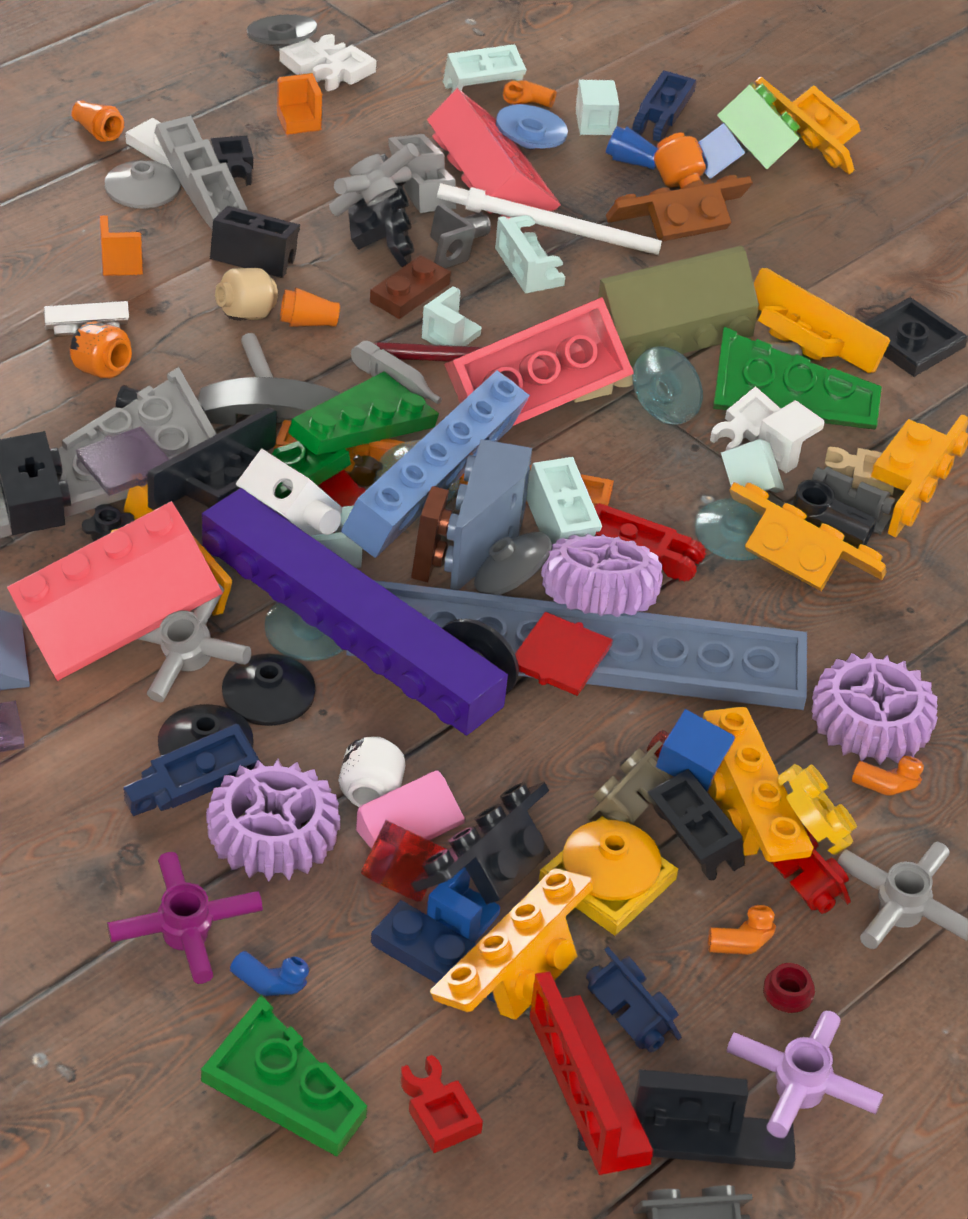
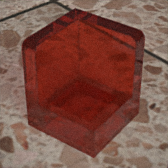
M385 820L362 868L361 874L385 888L420 902L427 889L415 892L411 882L425 871L422 867V863L440 851L446 850V848Z

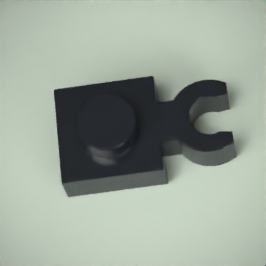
M248 136L210 138V144L219 163L226 162L233 178H243L246 185H251L254 157Z

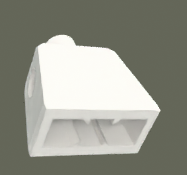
M262 448L235 484L310 536L332 534L340 525L342 507L309 478ZM280 482H282L284 487L292 491L288 497L283 499L275 496V489Z

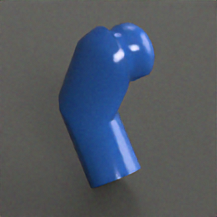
M243 951L232 961L230 972L262 996L296 994L301 991L307 984L305 978L309 974V967L303 959L293 956L284 959L281 968H268L247 951Z

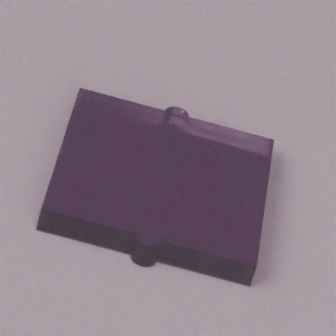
M141 426L113 437L110 435L105 436L102 441L76 450L77 458L108 496L135 486H145L147 484L148 471L169 460Z

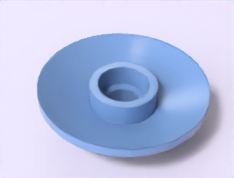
M525 104L510 105L502 108L496 117V125L499 131L508 139L527 149L553 148L561 145L567 138L568 128L564 121L556 114L537 106Z

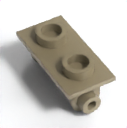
M658 741L646 754L638 748L619 767L625 773L622 779L618 781L614 776H611L593 795L599 803L586 817L590 820L600 811L608 820H618L633 825L634 821L649 806L636 792L638 791L651 803L647 792L673 778V776L655 767L658 757L654 753L663 743Z

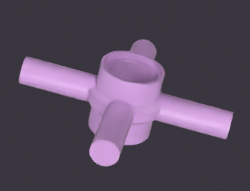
M832 1011L822 1012L810 1038L801 1037L794 1039L787 1045L784 1053L735 1032L730 1039L727 1047L728 1053L769 1069L776 1074L777 1092L780 1100L767 1124V1130L775 1137H786L799 1108L807 1109L818 1105L825 1093L873 1114H876L879 1109L883 1094L838 1076L833 1072V1056L829 1046L841 1020Z

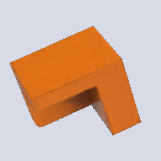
M313 73L284 76L277 79V116L286 135L321 130L322 91Z
M100 215L103 276L143 275L141 233H109L108 215Z

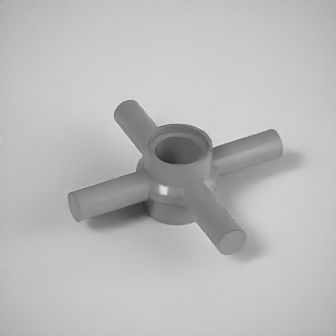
M408 143L385 162L382 161L379 154H374L352 166L349 170L350 177L339 178L334 182L335 191L342 195L329 204L331 213L335 216H340L362 198H364L368 206H372L393 195L398 190L396 183L410 180L411 170L405 165L419 155L417 147L412 143Z
M218 584L219 587H220V589H221V591H222V593H223V592H224L223 587H222L220 584ZM221 595L193 609L192 612L177 611L168 615L162 621L159 628L138 638L139 640L160 644L166 656L147 691L149 698L156 702H163L180 670L187 672L198 670L205 666L211 657L244 665L249 662L251 657V648L249 646L211 638L206 623Z
M934 842L918 863L899 862L893 865L888 873L847 849L842 852L837 862L844 871L878 890L880 900L879 912L860 935L863 945L870 949H876L893 926L902 928L915 926L921 921L922 916L965 941L968 940V919L933 899L931 889L933 884L932 877L950 854L946 845L941 842Z

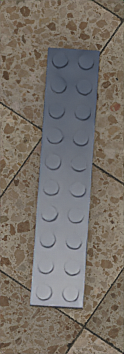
M374 580L441 628L446 623L456 619H472L487 624L507 640L514 653H516L545 612L572 623L581 622L584 628L613 639L611 648L586 684L804 710L807 698V632L637 612L635 615L623 613L619 617H615L612 614H603L600 617L596 613L589 612L584 614L579 609L570 610L566 604H558L552 601ZM347 650L346 655L355 656ZM519 672V675H518V676H524V677H531V676H528V675L523 674V673H521V672Z

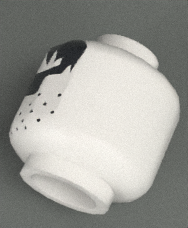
M365 737L355 740L347 747L339 775L340 790L354 805L360 807L401 787L406 766L404 754L395 744L381 737Z

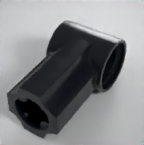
M806 480L798 485L792 505L807 515L805 518L807 522L818 528L824 523L837 529L845 536L842 541L857 549L860 544H868L878 521L876 518L835 500L833 490L823 482Z

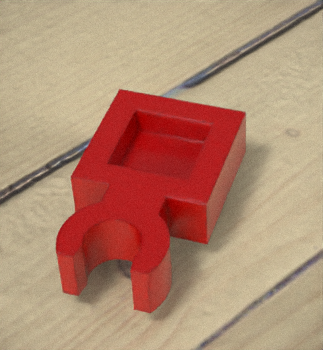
M433 1055L426 1057L425 1071L428 1077L425 1078L414 1076L408 1065L401 1067V1087L407 1095L413 1097L410 1099L409 1113L433 1153H437L482 1133L483 1120L459 1081L456 1080L443 1085L441 1081L442 1066Z

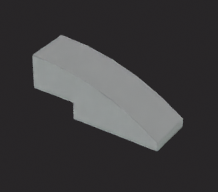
M424 134L388 138V145L392 155L408 143L414 144L419 151V155L405 165L411 170V178L403 185L420 213L435 211L436 206L440 204L445 205L449 209H456V203L437 198L440 183L456 187L455 178L445 169L444 153Z

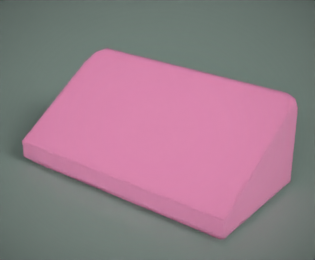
M436 770L361 805L357 810L356 831L382 863L464 824L465 818L445 778Z

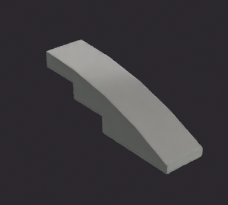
M191 116L156 124L154 133L172 169L190 200L211 230L213 219L227 206L248 211L226 162L219 163L209 140H202Z

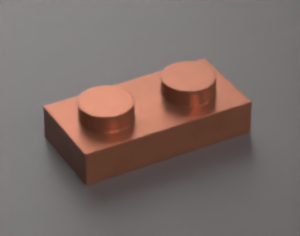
M420 255L370 289V303L401 319L450 284L451 271Z
M431 486L420 516L411 574L412 579L428 583L433 567H442L448 542L441 540V536H447L451 513H453V510L446 508L449 490Z

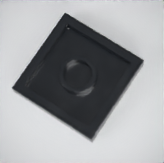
M911 297L864 322V324L890 339L883 356L913 377L965 348L968 336Z

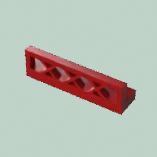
M550 971L536 973L529 1019L598 1174L603 1175L651 1165L652 1146L581 996L562 998Z

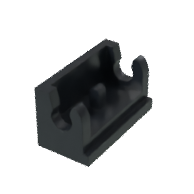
M227 206L213 219L210 259L242 268H260L269 275L283 278L287 273L288 262L294 263L300 224Z
M689 769L647 792L655 812L661 819L666 820L701 864L702 872L709 880L713 881L716 879L717 873L715 870L725 860L733 871L745 865L742 835Z

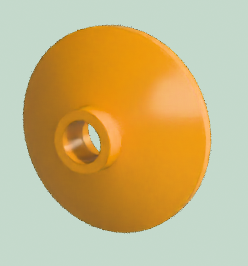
M597 820L584 824L568 837L563 849L562 860L564 870L590 877L593 889L588 894L604 900H628L644 894L656 883L661 870V854L654 840L642 829L623 821Z

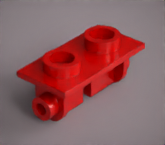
M804 826L813 845L811 856L770 863L784 879L800 868L802 873L790 881L791 887L812 911L818 910L821 914H825L835 906L836 900L834 898L838 895L847 905L851 903L845 883L849 881V877L833 857L826 861L816 851L819 847L818 842Z

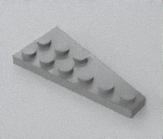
M179 367L168 373V380L153 389L149 385L139 391L137 399L124 408H112L62 440L63 446L58 450L63 473L57 474L58 481H67L71 498V506L64 507L65 518L94 509L102 504H110L127 498L132 478L141 477L148 484L147 474L149 470L217 435ZM0 488L1 539L12 535Z

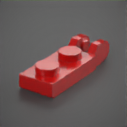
M601 503L596 504L594 507L602 524L601 530L596 532L595 536L604 534L606 537L615 538L619 536L624 541H635L637 546H645L649 548L650 552L658 556V561L662 564V570L667 577L684 582L693 579L697 571L695 564L699 565L700 562L702 563L707 554L705 552L707 549L704 548L705 545H702L701 542L679 534L675 529Z

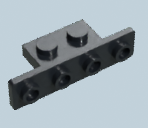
M385 153L380 155L383 162L388 159ZM406 182L396 183L398 190L380 203L368 206L364 198H362L348 209L351 240L359 250L386 237L389 250L402 268L411 262V254L414 253L413 243L408 236V230L412 226L405 207L409 206L407 196L403 190V185Z
M267 407L149 470L147 474L148 507L156 510L171 501L175 502L184 496H188L210 508L240 489L235 485L261 448L268 451L276 445L277 411Z
M522 782L500 795L501 804H496L482 811L474 818L477 823L475 827L472 826L464 829L448 841L451 845L449 850L440 851L422 863L425 871L411 882L415 892L446 882L465 867L486 905L499 901L506 896L551 853L543 840L542 834L536 828L527 812L528 809L550 791L546 783L542 782L528 788L525 782Z
M639 1069L633 1108L652 1146V1157L779 1169L794 1168L796 1154L793 1123L786 1137L778 1138L767 1130V1124L770 1119L744 1117L748 1099L747 1079ZM578 1129L577 1147L580 1150L588 1151Z

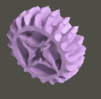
M587 533L584 537L571 535L568 539L562 538L557 540L555 544H552V550L549 551L550 555L542 566V586L545 587V593L553 597L556 603L566 604L570 610H582L584 614L589 612L596 613L600 617L603 614H612L615 617H619L623 613L635 615L637 611L643 612L648 610L649 606L656 604L663 578V573H661L662 564L658 561V556L650 552L649 548L637 546L635 541L621 540L619 536L611 538L606 537L604 534L592 536Z
M870 652L864 659H860L851 653L846 662L836 659L834 665L831 668H825L820 676L812 696V700H814L812 719L817 721V733L827 735L828 746L841 745L843 756L853 752L859 755L861 761L866 757H872L881 765L886 757H889L894 762L899 763V760L904 755L914 757L919 748H924L930 740L932 730L935 729L938 719L936 716L938 707L937 696L932 694L930 682L921 681L920 670H907L906 661L899 664L890 662L888 654L883 659H875Z
M279 759L276 760L273 766H264L257 760L253 770L240 765L236 777L224 775L221 787L214 788L211 803H209V808L206 811L208 838L211 844L215 845L218 859L228 858L231 870L245 866L248 878L257 872H263L268 882L274 873H283L290 880L295 869L308 874L312 867V862L323 864L327 851L333 850L336 843L337 830H340L339 803L336 800V794L331 793L328 780L318 781L315 769L302 773L298 762L288 768L282 767ZM310 820L304 827L301 828V823Z

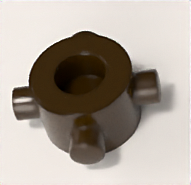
M356 455L353 458L355 463L353 470L348 475L361 486L373 485L377 481L379 471L383 469L382 463L371 456Z

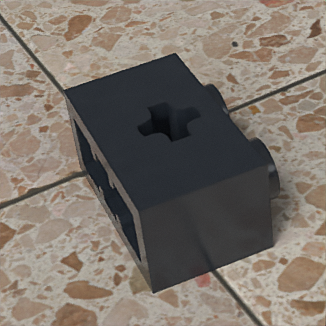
M45 431L0 439V488L12 535L65 526L64 507L71 506L69 488L66 480L58 481L57 474L63 473L58 447L49 448Z

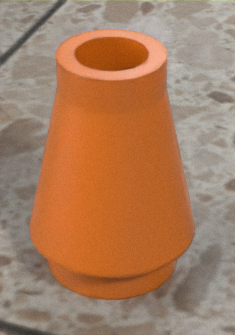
M81 100L76 102L72 108L73 120L80 123L101 142L117 139L124 129V119L119 110L114 106L88 103Z
M295 287L294 291L285 289L281 303L280 321L289 323V327L326 325L336 327L340 303L331 302Z

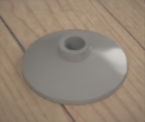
M137 160L120 164L113 168L105 178V190L108 196L115 202L131 208L147 209L165 205L175 199L181 189V183L174 170L165 164L155 161Z

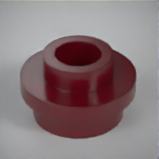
M784 963L768 973L764 981L763 993L768 1003L774 1008L787 1013H797L811 1005L815 995V985L810 973L804 967L794 963Z

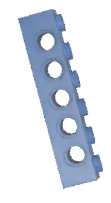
M496 370L357 499L341 532L374 558L379 556L421 515L431 486L447 490L465 473L468 455L476 456L480 440L497 442L512 428L530 395Z

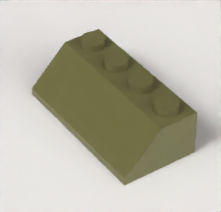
M742 246L600 279L598 299L603 297L631 367L721 344L724 327L735 330L738 335L746 338L754 334L759 303L746 251Z

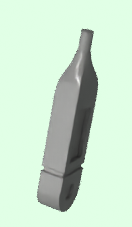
M366 340L351 349V358L361 370L371 374L373 377L386 372L412 393L430 399L437 404L441 403L442 398L430 390L419 371L385 350H380V347Z

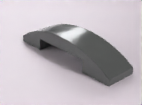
M248 377L225 380L205 386L200 390L198 402L204 408L210 423L234 426L237 422L238 414L254 415L267 407L277 411V418L292 419L341 393L299 380L274 377Z

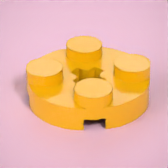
M794 764L778 776L780 786L789 781L793 792L788 794L786 798L812 836L818 842L827 837L834 843L827 851L832 855H837L853 843L851 831L857 828L856 822L842 804L836 807L824 793L828 789V784L813 765L802 769L799 765Z

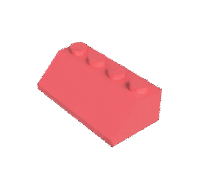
M458 88L427 119L435 131L432 135L433 139L445 151L450 152L446 156L456 169L464 172L461 179L469 188L485 190V195L546 211L556 210L561 205L518 145L499 131L496 125V118Z
M603 297L444 364L460 403L496 370L528 393L530 397L513 426L634 374Z
M172 501L7 587L57 681L159 628L162 621L168 615L177 611H191L223 594L190 530Z

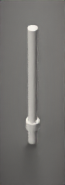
M442 183L439 186L438 199L465 205V210L477 213L485 210L512 218L528 215L534 219L535 224L658 255L661 248L662 240L485 195V190L471 187L469 191Z

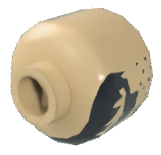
M232 268L225 272L221 282L217 284L215 299L218 306L222 307L223 312L229 319L237 321L261 320L268 316L271 309L277 304L278 290L275 281L263 269Z

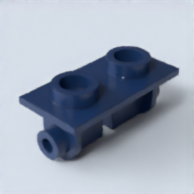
M609 947L604 949L611 962L604 968L601 965H597L587 973L588 990L595 995L611 1015L615 1014L626 1004L630 1006L616 1020L633 1039L639 1049L646 1048L650 1053L655 1052L664 1044L665 1038L663 1035L667 1031H670L677 1040H680L682 1037L673 1022L679 1014L660 991L653 996L650 995L642 985L647 980L646 976L628 955L620 960Z

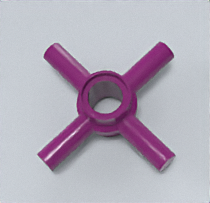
M166 852L158 858L166 886L158 912L107 922L109 939L112 943L163 932V938L170 947L185 951L193 981L197 984H203L213 978V971L204 945L213 921L262 911L261 896L259 891L208 901L207 893L203 888L196 884L185 882L178 855L175 852Z

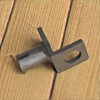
M437 205L430 237L438 243L435 263L447 268L469 261L473 239L490 233L491 222L486 214L483 215V212H476L473 215L462 218L445 205ZM447 250L453 253L449 257H446Z

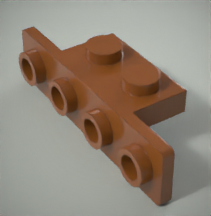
M729 175L715 183L704 185L703 181H696L684 186L682 189L670 191L668 187L654 190L646 196L636 197V194H627L614 201L613 206L606 214L608 223L650 215L658 240H662V242L725 230L732 223L725 201L742 197L753 183L750 176L737 178L736 175Z

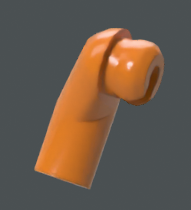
M526 80L509 81L503 89V98L511 105L534 102L551 108L557 95L556 90Z
M911 756L902 757L899 760L898 768L884 770L860 760L855 768L851 782L886 796H892L916 789L922 781L920 774L923 772L924 766L919 759Z
M754 905L748 910V920L738 929L710 927L708 935L709 953L745 955L755 953L774 936L776 925L773 923L774 911L765 905Z

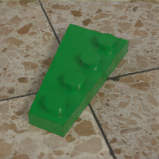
M724 327L713 409L728 410L754 387H757L780 409L796 400L822 418L826 424L875 430L878 425L882 386L835 368L827 369L811 363V359L795 354V356L772 348V344L758 339L753 341L738 335L735 330Z
M382 372L292 418L288 433L315 455H320L434 428L439 413L426 404L423 397L412 393L386 372Z

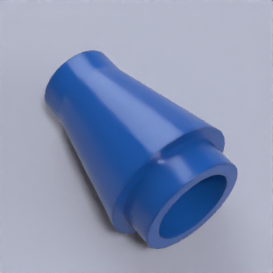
M617 126L607 145L606 154L613 156L612 160L655 170L654 154L658 148L628 126L625 129Z

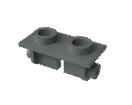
M828 466L825 469L817 467L812 480H817L830 486L834 492L835 500L876 518L878 521L874 532L881 535L890 522L896 505V499L890 497V492L883 491L864 482H861L857 490L851 488L854 478L832 470Z
M730 1185L706 1187L701 1189L702 1197L681 1198L680 1189H661L647 1192L648 1200H642L633 1208V1214L646 1213L647 1219H751L749 1214L741 1215L740 1207L750 1202L753 1197L752 1194L735 1195V1186Z

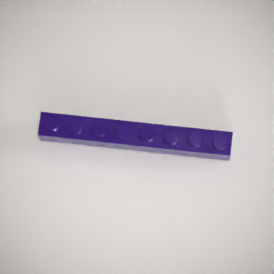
M238 489L202 513V546L211 555L222 559L237 570L244 579L251 580L265 590L273 600L283 603L301 616L305 623L316 627L326 634L341 649L348 650L366 663L374 673L384 676L402 689L406 696L414 700L416 699L434 712L445 724L452 725L467 736L504 707L507 673L244 489Z

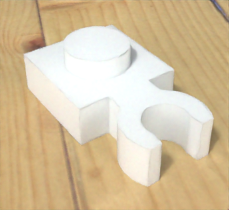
M333 34L322 36L319 42L316 43L308 38L280 48V62L296 75L312 73V69L315 66L326 64V57L344 49L346 44L339 43L334 45L335 36Z
M351 45L326 57V64L315 66L312 69V73L317 82L325 80L326 91H332L338 88L341 81L351 85L375 73L376 59Z
M754 387L726 411L725 419L728 422H721L715 425L711 432L710 441L715 443L721 437L730 438L732 442L727 445L726 451L741 446L744 438H747L750 442L755 441L759 437L762 420L777 412L780 408L757 387Z

